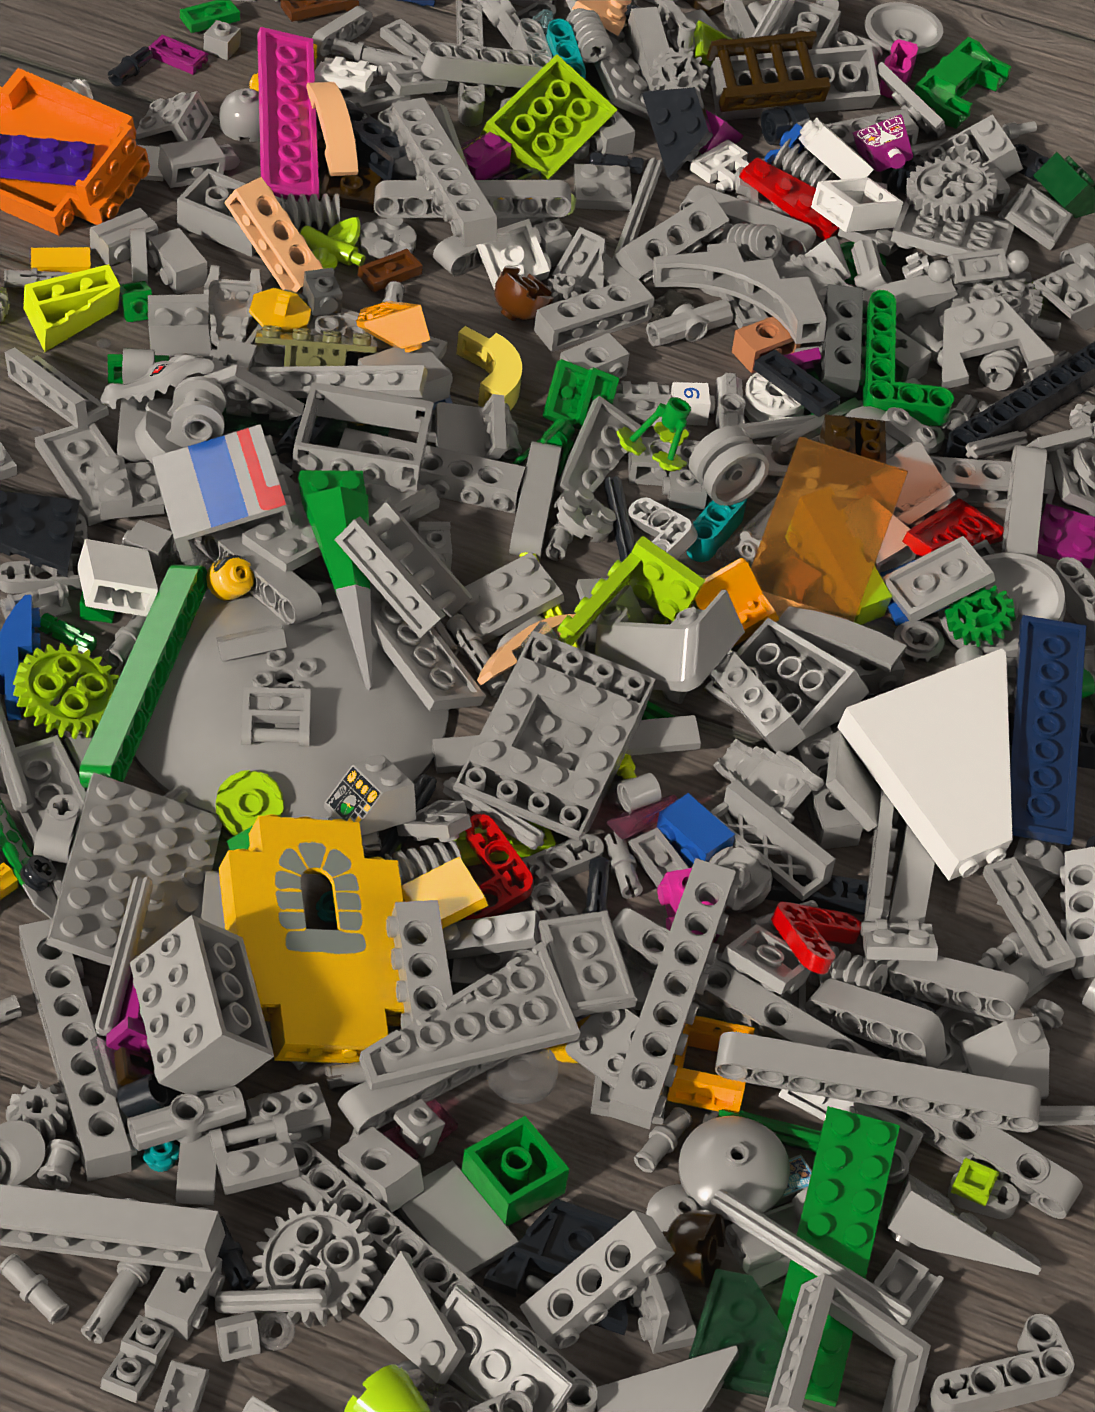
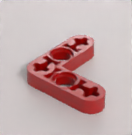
M476 814L470 817L472 827L465 830L468 844L492 876L491 879L480 884L478 887L483 895H495L498 902L491 908H483L475 912L478 914L476 916L473 913L465 917V920L498 916L526 900L533 891V876L495 821L485 814ZM479 826L480 829L487 830L489 844L486 845L485 839L480 833L475 834L476 827ZM497 850L504 851L509 856L508 860L503 864H495L489 857ZM510 870H513V875L517 881L524 882L523 888L519 889L516 885L512 886L511 876L508 873Z
M778 903L771 917L773 925L800 963L808 970L818 974L828 973L835 959L834 952L825 940L854 944L861 933V922L852 915L795 903Z

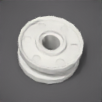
M755 373L750 376L746 383V394L744 396L746 402L744 414L749 421L753 423L804 416L805 409L800 403L760 374Z

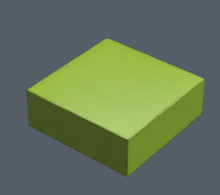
M965 1157L952 1186L951 1193L985 1207L999 1171Z

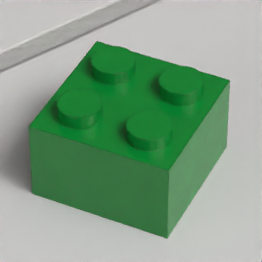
M523 1116L465 1149L462 1173L508 1227L565 1194L569 1168L529 1119Z

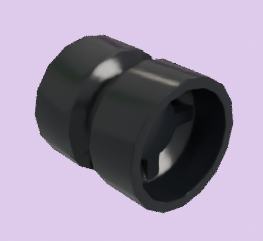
M801 103L787 105L783 109L777 107L764 110L761 115V130L766 142L770 145L780 143L784 133L790 131L796 123L803 127L810 120L806 107Z

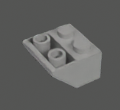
M1073 263L1033 281L1034 287L1040 290L1041 294L1082 329L1087 330L1095 326V279L1079 265Z

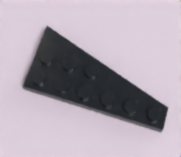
M0 490V553L8 556L18 554L30 559V564L41 568L44 564L57 569V574L68 577L80 500Z

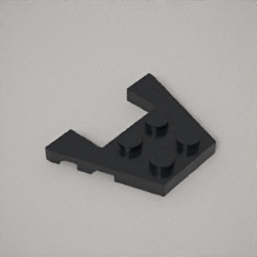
M556 1198L527 1229L524 1237L515 1246L512 1245L506 1251L503 1259L494 1269L491 1268L486 1273L483 1286L516 1297L529 1265L558 1275L616 1226L620 1220ZM627 1256L625 1258V1266L627 1265ZM602 1277L598 1279L596 1289H599L601 1286ZM628 1298L619 1300L608 1309V1314L603 1320L592 1325L624 1336L628 1325Z

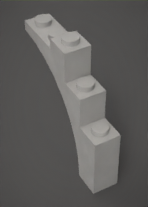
M736 242L707 245V252L654 257L652 281L655 287H692L729 294L762 308L776 318L788 330L795 344L824 341L827 317L809 276L780 279L772 259L744 262Z

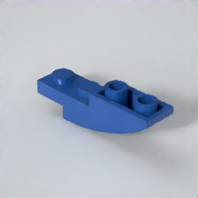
M32 594L24 595L15 605L0 631V694H5L8 721L22 720V707H17L19 697L13 696L15 689L13 681L19 664L24 662L27 654L33 656L36 648L41 649L40 633H35V627H41L40 608H33Z

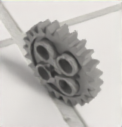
M946 156L945 161L935 158V163L932 164L924 161V167L917 165L916 172H910V178H907L906 197L909 198V204H914V210L922 209L923 216L932 213V219L942 216L943 221H946L948 217H953L955 221H958L959 216H963L968 220L969 214L972 213L975 216H979L980 210L988 211V205H994V199L997 198V179H995L994 172L989 173L988 166L981 168L980 161L971 164V158L961 161L960 156H957L955 160H951L949 156Z
M1013 273L1005 279L953 285L958 295L949 299L948 303L952 304V308L1001 296L1026 324L1031 327L1032 322H1037L1038 316H1040L1043 297L1039 296L1040 290L1033 289V283L1025 284L1026 278L1016 279V274Z
M319 1201L316 1210L312 1211L307 1202L303 1203L302 1213L298 1215L292 1208H289L288 1214L290 1219L285 1222L282 1218L276 1216L275 1220L278 1225L276 1231L269 1228L264 1229L270 1238L269 1241L256 1243L263 1252V1255L252 1257V1261L256 1266L261 1268L252 1273L254 1279L257 1282H261L256 1287V1290L295 1289L298 1287L299 1289H311L320 1283H325L324 1290L327 1293V1306L325 1310L274 1313L280 1319L287 1315V1319L292 1325H295L302 1316V1321L307 1328L311 1327L314 1317H317L323 1327L327 1325L328 1315L333 1314L338 1321H341L340 1309L345 1307L349 1311L354 1312L355 1308L351 1302L354 1297L360 1300L366 1299L360 1290L361 1287L374 1285L370 1277L366 1275L378 1269L373 1261L368 1260L378 1255L375 1248L369 1246L374 1239L369 1231L363 1232L366 1226L361 1219L354 1221L355 1216L349 1209L342 1214L341 1208L336 1203L327 1211L323 1201ZM319 1232L318 1238L313 1243L304 1244L309 1234ZM336 1236V1239L330 1241L331 1237ZM349 1252L347 1259L343 1263L334 1264L338 1254ZM313 1261H314L315 1263H319V1265H318L317 1267L314 1266V1265H310V1264H311ZM289 1264H296V1267L291 1274L287 1276H281V1272L285 1266Z

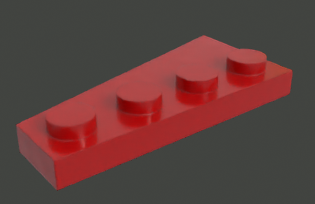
M755 158L741 171L739 178L795 220L810 225L815 230L816 235L823 241L835 236L839 232L840 228L811 208L816 191L815 187L759 158Z
M958 498L907 531L902 542L908 545L913 553L925 556L962 536L967 539L971 546L986 539L989 544L1003 541L1004 527Z

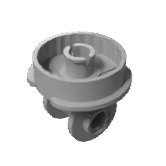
M190 377L177 385L174 390L173 400L159 398L150 400L146 404L145 409L147 413L136 427L135 438L141 452L152 464V457L222 436L225 424L222 412L226 405V395L221 385L207 377Z

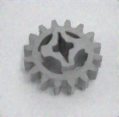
M681 47L678 52H675L673 48H669L667 54L661 51L658 58L654 57L649 76L652 77L650 85H657L656 90L695 87L700 93H704L709 75L706 74L708 67L707 65H700L701 57L693 58V51L685 54Z

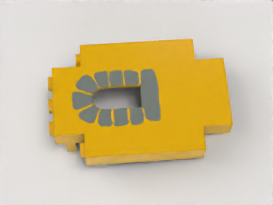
M275 814L258 816L249 832V849L228 850L219 867L225 930L243 937L264 1020L270 1021L274 1061L359 1062L361 1051L388 1035L387 1026L401 1027V1014L405 1013L403 1002L398 1003L396 997V982L400 981L398 970H393L391 964V950L395 948L394 939L388 938L386 930L387 916H392L395 902H404L398 860H385L382 857L364 858L359 822H350L344 819L319 820L306 816L289 818L279 817ZM302 874L325 875L330 880L333 889L338 930L306 929L300 883Z

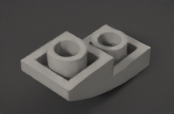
M138 1315L121 1340L120 1352L103 1375L100 1389L137 1403L155 1373L171 1341L174 1329Z

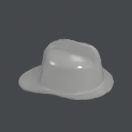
M11 1120L0 1124V1184L17 1186L30 1178L41 1167L45 1157V1142L41 1133L32 1124L22 1120Z

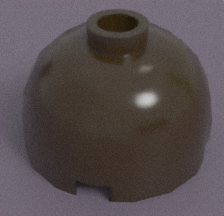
M692 1210L680 1214L672 1221L668 1231L662 1232L675 1252L666 1261V1267L670 1274L681 1283L694 1287L710 1288L717 1278L722 1260L715 1258L717 1248L724 1247L725 1242L723 1217L721 1214L707 1210Z

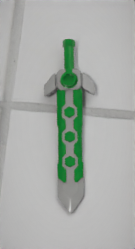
M0 778V793L7 794L6 785ZM0 798V848L34 907L52 919L58 900L56 893L50 883L45 890L37 891L28 887L21 879L20 869L27 864V861L33 854Z

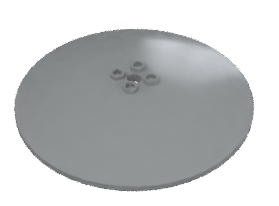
M302 579L318 593L322 603V611L320 615L294 625L286 624L250 592L234 600L224 601L216 598L210 590H206L134 759L149 779L165 793L175 786H181L189 794L184 799L186 805L217 815L215 802L220 785L229 776L240 771L250 770L268 774L278 783L284 801L282 817L299 818L306 816L319 820H333L334 818L325 810L324 802L352 764L364 761L370 756L384 755L415 785L419 777L426 773L434 761L433 739L445 738L449 709L429 711L372 634L373 684L369 690L365 687L352 640L333 584ZM279 623L282 624L286 648L228 661L221 660L216 637ZM129 655L127 656V658H126V660H125V662H124L122 671H123L124 666H125V664H126V662H127V660H128ZM280 678H288L292 681L288 682L287 684L279 683L277 680ZM243 687L311 689L309 746H299V743L253 741L251 745H241ZM252 723V728L299 729L300 724Z

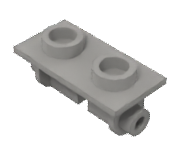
M59 582L55 583L54 586L38 589L33 592L30 591L13 596L8 594L7 598L0 600V607L5 620L22 597L32 594L33 608H40V617L44 613L58 616L72 612L67 600L69 596L67 585H60Z

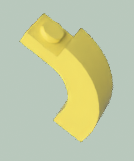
M466 326L458 332L456 354L480 366L489 373L480 383L478 405L484 407L492 394L504 395L505 403L509 405L511 411L517 403L520 393L522 361L519 353L506 338L498 333H495L489 339Z

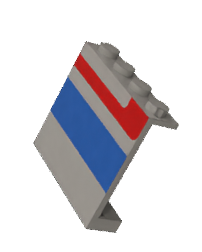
M261 424L152 457L171 531L182 562L194 559L190 539L281 512L284 523L287 522L289 529L293 528L290 515L296 512L291 496H283L289 493L284 475L277 476V474L283 473L277 455L271 456V454L276 453L271 435L264 436Z

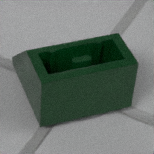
M1056 152L1033 175L1074 218L1095 213V181L1069 155L1064 159Z

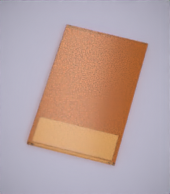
M799 437L751 566V570L763 595L776 611L778 618L790 606L818 611L854 622L908 471L812 441L806 437Z

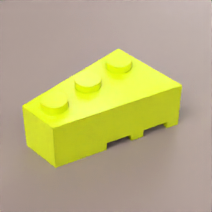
M109 264L24 285V310L44 352L118 310L120 285Z

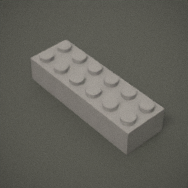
M872 45L808 50L815 77H828L831 85L824 102L803 104L808 113L873 107L881 94ZM782 52L789 79L792 81L805 80L798 52ZM756 54L763 82H779L772 54ZM745 55L730 56L737 85H753ZM719 57L715 58L709 69L717 117L722 120L761 117L764 110L777 107L779 109L784 108V106L721 112L718 102L723 88L727 87Z

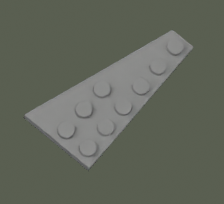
M541 941L533 946L532 950L520 958L518 956L507 962L504 968L492 975L487 974L446 999L440 1007L430 1013L427 1011L418 1016L416 1021L400 1031L395 1030L364 1049L360 1053L359 1060L369 1088L372 1091L576 1041L580 1036V1030L544 942Z

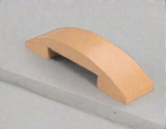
M335 82L307 83L306 87L311 106L317 110L326 143L324 155L330 176L357 175L358 161L354 133L348 109L340 89Z
M575 614L549 617L519 632L489 658L477 679L479 685L485 684L513 667L517 663L513 652L526 645L533 631L543 635L548 633L549 637L558 640L561 635L557 631L558 627L567 615L573 618Z

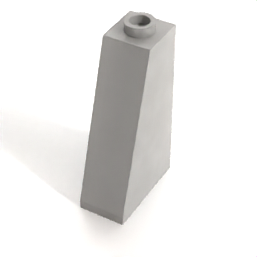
M658 8L631 9L624 39L633 51V59L639 65V72L648 84V91H656L657 85H650L652 77L649 76L654 57L658 58L661 51L667 54L669 45Z

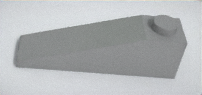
M908 1174L887 1218L888 1229L892 1231L890 1235L895 1240L906 1246H910L913 1243L927 1250L1036 1275L1039 1274L1042 1267L1037 1257L999 1232L994 1231L991 1236L986 1232L987 1227L979 1218L970 1212L968 1214L965 1212L958 1214L950 1204L951 1199Z

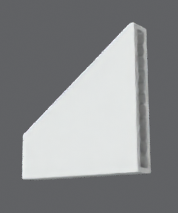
M1003 648L846 707L837 728L948 881L959 876L963 878L968 877L980 867L1002 861L1006 857L1005 852L1012 841L1007 663L1006 652Z

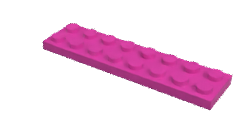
M260 27L257 41L261 177L272 189L274 196L281 198V194L284 199H287L289 194H293L295 200L298 201L300 194H305L307 202H309L311 195L316 194L319 200L316 108L311 106L306 87L307 83L315 82L313 39Z

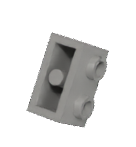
M318 1082L309 1085H296L288 1090L272 1094L263 1093L246 1100L247 1126L272 1120L273 1115L283 1113L291 1141L300 1140L311 1144L330 1139L331 1116ZM274 1134L254 1139L253 1143L254 1146L277 1141V1138Z

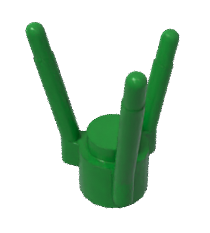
M563 418L557 419L548 431H545L541 438L536 441L542 444L562 446L564 449L557 473L559 477L574 446V442L571 439L575 434L573 425ZM530 447L511 464L519 465L529 456Z

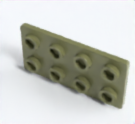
M264 325L262 330H257L255 336V343L285 345L284 367L345 366L346 351L377 353V340L371 339L370 334L353 333V338L341 337V332L326 330L323 331V335L311 334V329L293 328L292 333L281 332V327Z

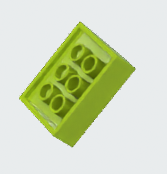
M556 54L486 122L480 136L492 132L511 143L510 162L516 165L524 163L541 171V178L543 180H549L618 109Z

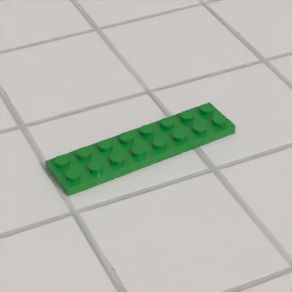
M828 1106L796 1236L865 1279L900 1125ZM791 1259L760 1383L761 1387L771 1389L801 1285L818 1277ZM830 1315L826 1319L804 1399L835 1407L838 1401L853 1331Z

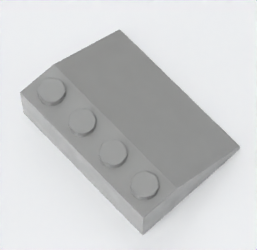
M767 618L736 652L740 659L792 716L806 738L841 720L846 707L859 703L869 692L855 669L770 618ZM713 680L705 686L704 689L708 693L740 712Z

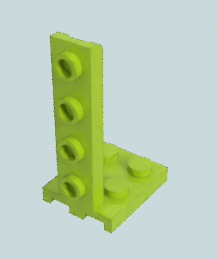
M642 536L623 562L617 560L607 574L609 578L607 580L601 578L591 591L592 597L590 599L586 596L583 597L574 610L576 613L572 618L570 615L565 617L557 629L561 633L558 641L572 646L626 585L632 587L634 594L638 598L655 608L663 616L674 621L680 611L691 608L706 580Z

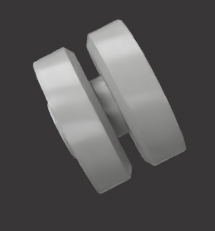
M725 426L714 430L699 442L690 456L688 467L698 483L704 486L710 498L715 503L725 506L739 503L754 494L767 477L770 464L767 457L759 447L754 445L744 429L738 426Z

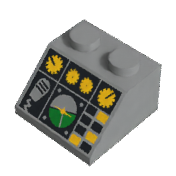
M384 755L370 756L364 761L352 764L324 802V808L334 819L359 822L361 836L416 820L414 783Z

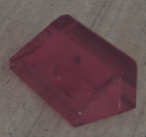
M675 795L662 797L661 801L632 812H624L608 820L607 824L622 840L627 839L657 824L659 812L677 801V797Z

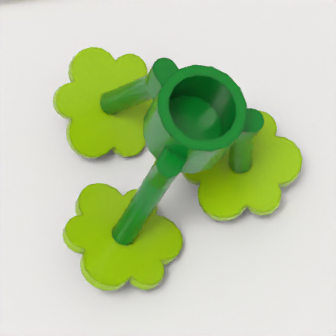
M671 397L666 405L660 403L656 411L636 432H631L628 427H623L616 431L617 436L620 438L621 446L626 451L640 456L646 450L640 436L659 417H662L661 422L655 424L654 430L660 435V440L671 443L669 454L659 451L653 454L652 459L659 462V466L664 470L672 472L682 470L683 467H686L687 462L682 460V457L677 455L676 451L678 446L683 444L684 439H687L689 436L685 426L687 425L686 419L691 412V406L685 400L678 397Z

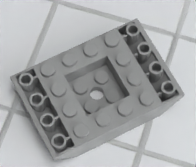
M533 631L453 786V790L579 841L589 831L640 725L656 679ZM549 744H556L561 747L562 752L555 755L549 754L545 751L544 747Z

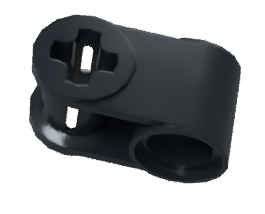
M152 1073L120 1087L117 1098L123 1113L127 1117H134L170 1106L175 1097L181 1095V1092L159 1084L155 1074Z

